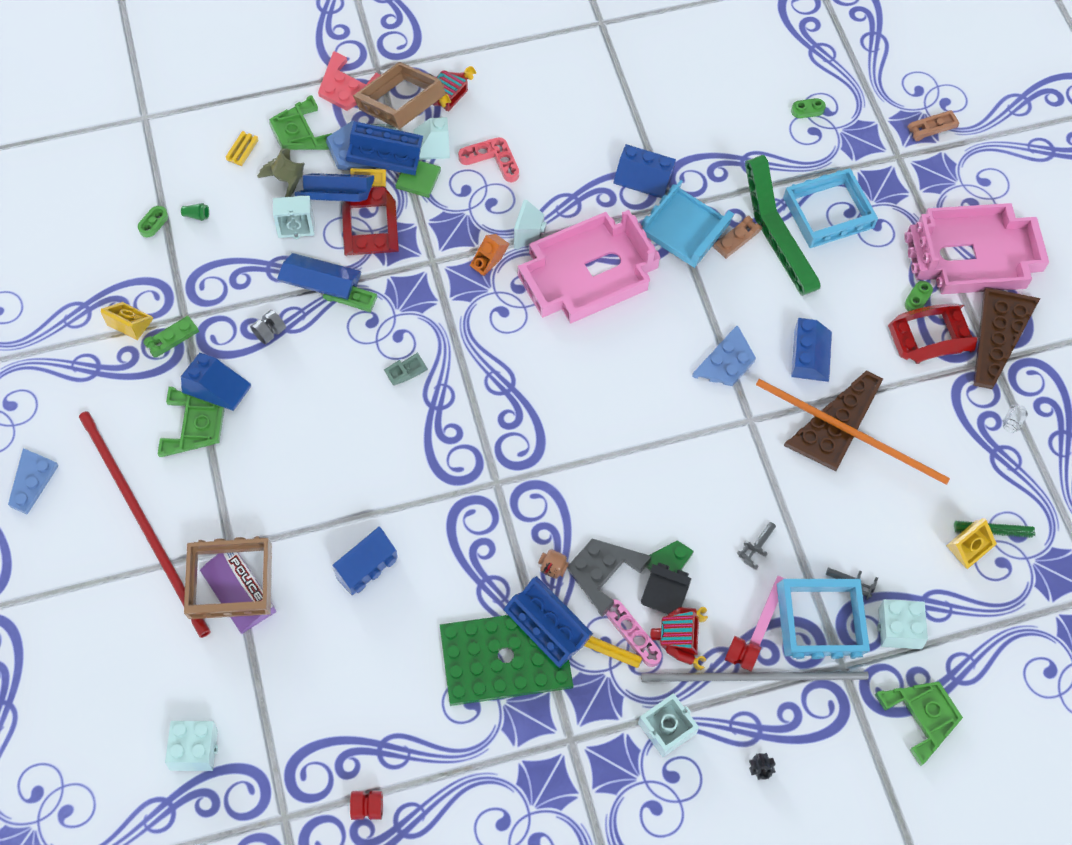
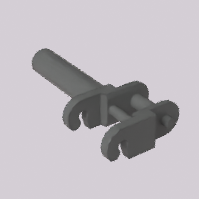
M769 522L754 543V546L750 542L745 541L743 550L737 552L739 557L744 559V563L753 569H758L759 567L757 564L754 565V561L751 560L753 554L757 552L764 557L768 554L766 551L763 552L761 547L776 528L774 523ZM748 548L752 550L749 556L745 554Z
M828 567L825 575L835 579H860L862 571H859L857 578ZM875 577L871 586L861 583V586L869 589L868 592L862 590V594L866 596L867 600L869 597H872L871 593L874 592L879 577Z

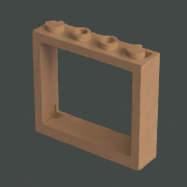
M398 62L353 95L359 110L397 129H401L446 95L443 88L444 84H442L439 78L437 79L419 69ZM403 80L424 89L398 110L376 101Z
M256 536L254 539L237 537L234 540H225L219 538L210 542L198 540V542L187 543L185 616L188 619L270 615L272 543L270 540ZM264 551L262 601L196 605L198 555Z

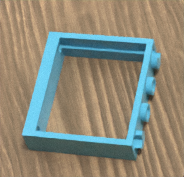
M850 168L842 171L838 170L836 173L829 175L825 174L813 180L809 179L797 185L793 184L787 187L783 199L809 248L873 229L878 220L876 213ZM845 184L862 217L813 232L796 199Z
M783 579L777 583L784 656H792V658L803 659L805 658L804 656H811L812 659H822L824 656H831V659H840L844 656H850L851 659L863 657L864 654L870 651L861 579ZM791 592H850L857 645L797 646Z

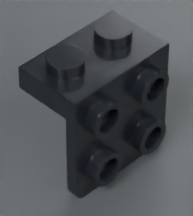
M658 562V565H652L641 604L669 614L682 607L692 578L688 577L689 573L681 570L673 572L669 570L670 566Z

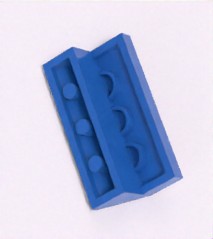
M354 121L350 133V144L346 161L416 175L423 135Z
M309 173L303 175V190L296 191L295 196H310V200L360 202L368 198L374 181V175Z
M292 253L283 262L277 280L278 282L348 300L352 287H357L362 272Z
M538 576L533 577L521 593L514 595L503 609L559 668L574 656L593 635L583 622Z

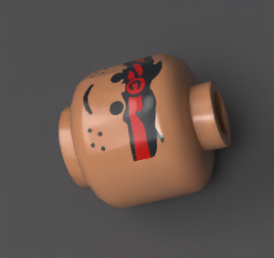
M550 549L547 554L542 553L538 564H541L540 571L543 574L557 579L559 576L563 577L569 562H567V557L564 554Z

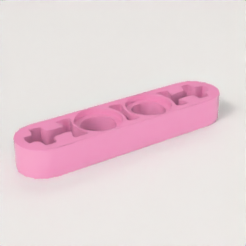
M777 576L749 644L753 643L760 646L778 603L777 583L785 578Z
M613 599L614 605L612 607H618L617 612L621 617L616 621L618 615L614 611L610 612L609 609L606 613L607 618L636 654L642 657V661L647 666H657L662 657L660 649L619 600ZM624 620L630 621L632 628L629 630L623 629L621 622ZM636 636H642L645 639V643L638 646L634 643L633 639ZM648 645H650V647H648V651L652 655L654 653L656 654L655 661L653 659L649 660V654L646 650H644Z

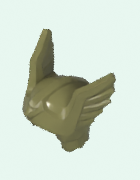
M283 148L276 158L263 165L257 177L274 176L279 181L288 182L285 197H291L304 173L303 167L305 163L292 162L290 160V149Z

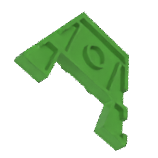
M312 95L308 96L304 102L296 103L292 109H286L269 119V125L281 149L329 150L326 139L332 133L314 137L303 116L304 114L318 111V106Z
M169 387L166 399L167 405L186 407L181 438H160L158 456L165 457L220 443L225 408L184 394L174 387Z
M939 681L914 685L908 688L883 690L875 694L885 711L904 702L927 737L925 741L910 749L920 766L926 763L963 718Z

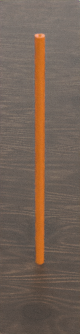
M761 379L757 381L756 386L943 484H948L949 477Z

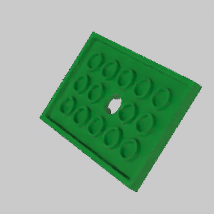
M509 615L440 624L450 706L573 688L569 660L559 668ZM504 648L512 650L514 653L512 661L503 663L499 660L498 653Z

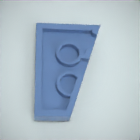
M23 448L8 502L9 507L27 515L58 468L57 462Z

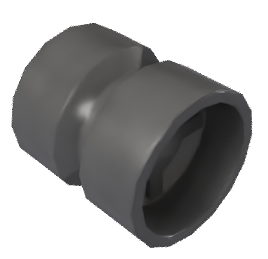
M273 310L263 315V320L258 319L250 326L254 335L265 345L274 338V334L278 335L286 329L283 320Z

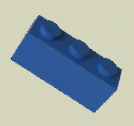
M625 144L613 184L662 198L674 173L676 159Z
M798 318L794 330L791 377L829 382L832 331L818 320Z
M379 526L332 565L336 579L351 595L360 593L371 579H377L383 569L391 567L398 558L397 550Z

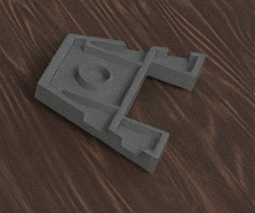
M592 538L567 568L580 588L584 590L590 602L597 608L598 613L603 617L614 605V600L600 591L602 586L623 562L641 573L651 562V556Z

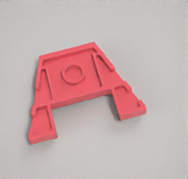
M334 51L318 94L319 97L348 111L357 105L353 95L378 78L380 74L375 73L369 82L364 84L340 71L347 63V57Z

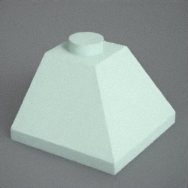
M447 117L429 118L414 129V134L423 135L419 160L450 158Z
M523 200L514 227V249H520L540 239L541 233H545L547 222H544V214L528 200Z

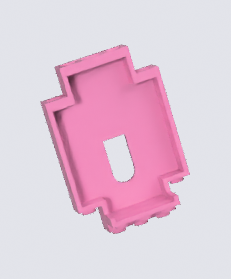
M1012 203L928 208L925 214H921L919 221L915 225L909 226L908 231L904 235L905 242L908 243L909 247L908 257L912 260L911 270L915 274L916 280L936 279V284L940 288L941 294L984 292L985 288L996 290L1027 289L1032 280L1031 273L1044 272L1049 264L1037 217L1016 218ZM973 246L976 259L948 261L941 257L940 250L945 247Z
M629 210L622 212V219L619 224H615L614 219L609 217L607 212H604L530 243L529 254L533 260L518 266V277L542 318L562 310L571 324L647 291L650 282L647 273L658 268L660 255L655 250L651 240L647 238L646 232L642 229L641 224L638 223L636 216H632ZM608 254H615L620 258L621 263L617 267L593 277L585 265Z

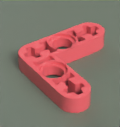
M503 138L490 139L459 150V161L463 165H470L495 157L503 178L507 182H515L519 178V168L507 141ZM496 145H500V147H502V152H500L499 147ZM480 149H486L487 153L480 154L478 151ZM503 157H507L510 159V161L502 162L500 159ZM508 168H510L512 174L514 175L508 173Z

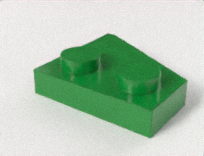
M677 540L650 554L651 562L645 568L651 571L652 565H658L659 562L670 566L669 570L677 572V570L682 571L694 551Z

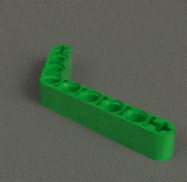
M760 155L746 160L745 167L756 222L762 227L763 234L798 292L804 296L819 290L821 285L817 275L777 212L770 168L766 156Z

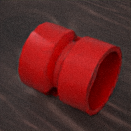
M734 636L725 661L734 665L740 663L741 668L752 672L762 647L753 643L747 645L744 639Z
M352 791L350 798L351 820H364L365 816H368L370 820H382L383 792L370 791L369 794H365L364 791Z

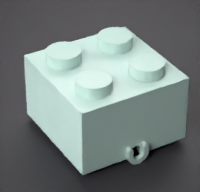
M310 196L273 198V217L278 238L293 237L294 239H299L301 236H314V216Z
M884 599L878 609L879 623L877 630L880 631L881 647L922 649L928 640L925 602Z
M674 693L641 715L638 724L662 757L697 734L699 726L690 716L688 707H684Z
M214 721L170 722L165 763L170 771H213L214 757L218 753V745H216L218 730Z

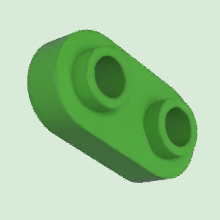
M819 98L799 100L793 103L791 113L799 119L821 116L825 111L826 104Z
M163 206L151 208L138 223V230L141 236L146 238L154 236L168 220L167 210Z
M926 281L916 283L905 301L907 311L925 306L933 292V287L930 283Z

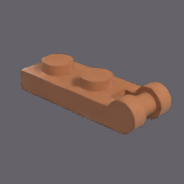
M950 110L911 122L907 128L914 134V140L920 141L925 137L957 128L959 121L953 111Z
M747 216L740 224L714 243L713 248L727 259L756 236L762 227L758 223L755 224L750 216Z

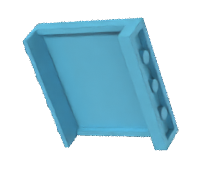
M680 180L677 185H672L668 195L662 197L659 202L660 205L654 206L650 213L651 215L646 216L641 225L643 226L642 229L646 232L647 238L695 268L730 225L734 213L728 210L723 216L680 189L683 182Z

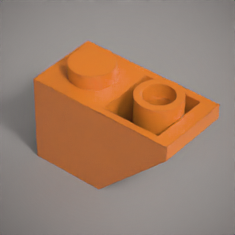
M497 234L486 235L470 266L485 276L502 259L510 243Z

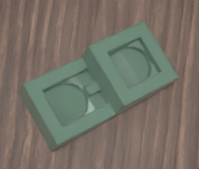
M418 352L405 361L401 362L398 360L384 369L393 386L410 380L428 370Z

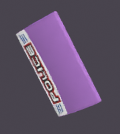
M238 552L219 553L200 569V572L221 603L262 601L263 589ZM271 603L270 615L230 618L240 633L243 634L274 614L276 610Z

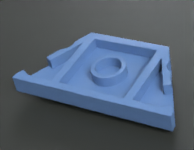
M354 121L349 122L327 137L326 143L337 169H376L375 167L346 161L350 144V133Z
M738 326L726 336L693 372L692 377L697 379L698 377L710 379V382H720L733 387L756 360L754 353Z

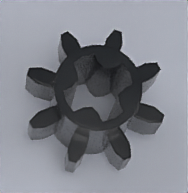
M767 753L756 754L752 760H749L751 775H756L758 780L769 779L773 773H776L774 758H769Z

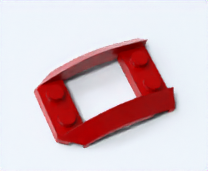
M385 187L371 188L366 200L343 202L342 219L345 256L399 252L396 201ZM386 206L388 233L352 234L351 208Z
M932 305L898 315L888 327L900 357L906 360L910 358L916 364H919L922 361L939 356L959 354L963 351L974 352L978 337H972L961 311L964 305ZM942 314L952 339L918 349L908 321Z

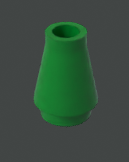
M204 203L182 206L181 215L203 221L209 217V207L204 205Z

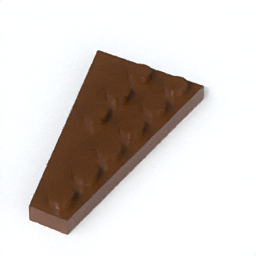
M985 288L973 386L993 389L1041 298Z
M866 370L821 411L858 430L884 378ZM814 416L807 425L797 431L791 439H788L784 446L837 471L854 436Z

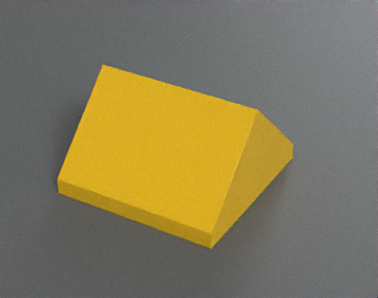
M124 302L101 308L100 311L107 326L136 340L141 337L153 320L152 316Z
M982 518L973 522L946 546L961 564L968 569L996 546L997 543L987 520Z

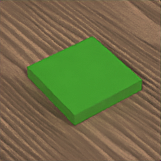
M419 161L416 175L401 173L395 185L396 189L429 198L441 172V167Z

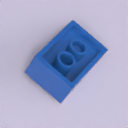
M200 352L181 375L182 393L232 411L235 410L251 388V383L217 358Z

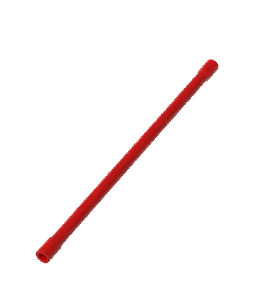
M88 411L81 413L79 419L89 433L184 606L185 586L100 435L91 414ZM191 619V623L200 638L210 634L211 631L204 619Z

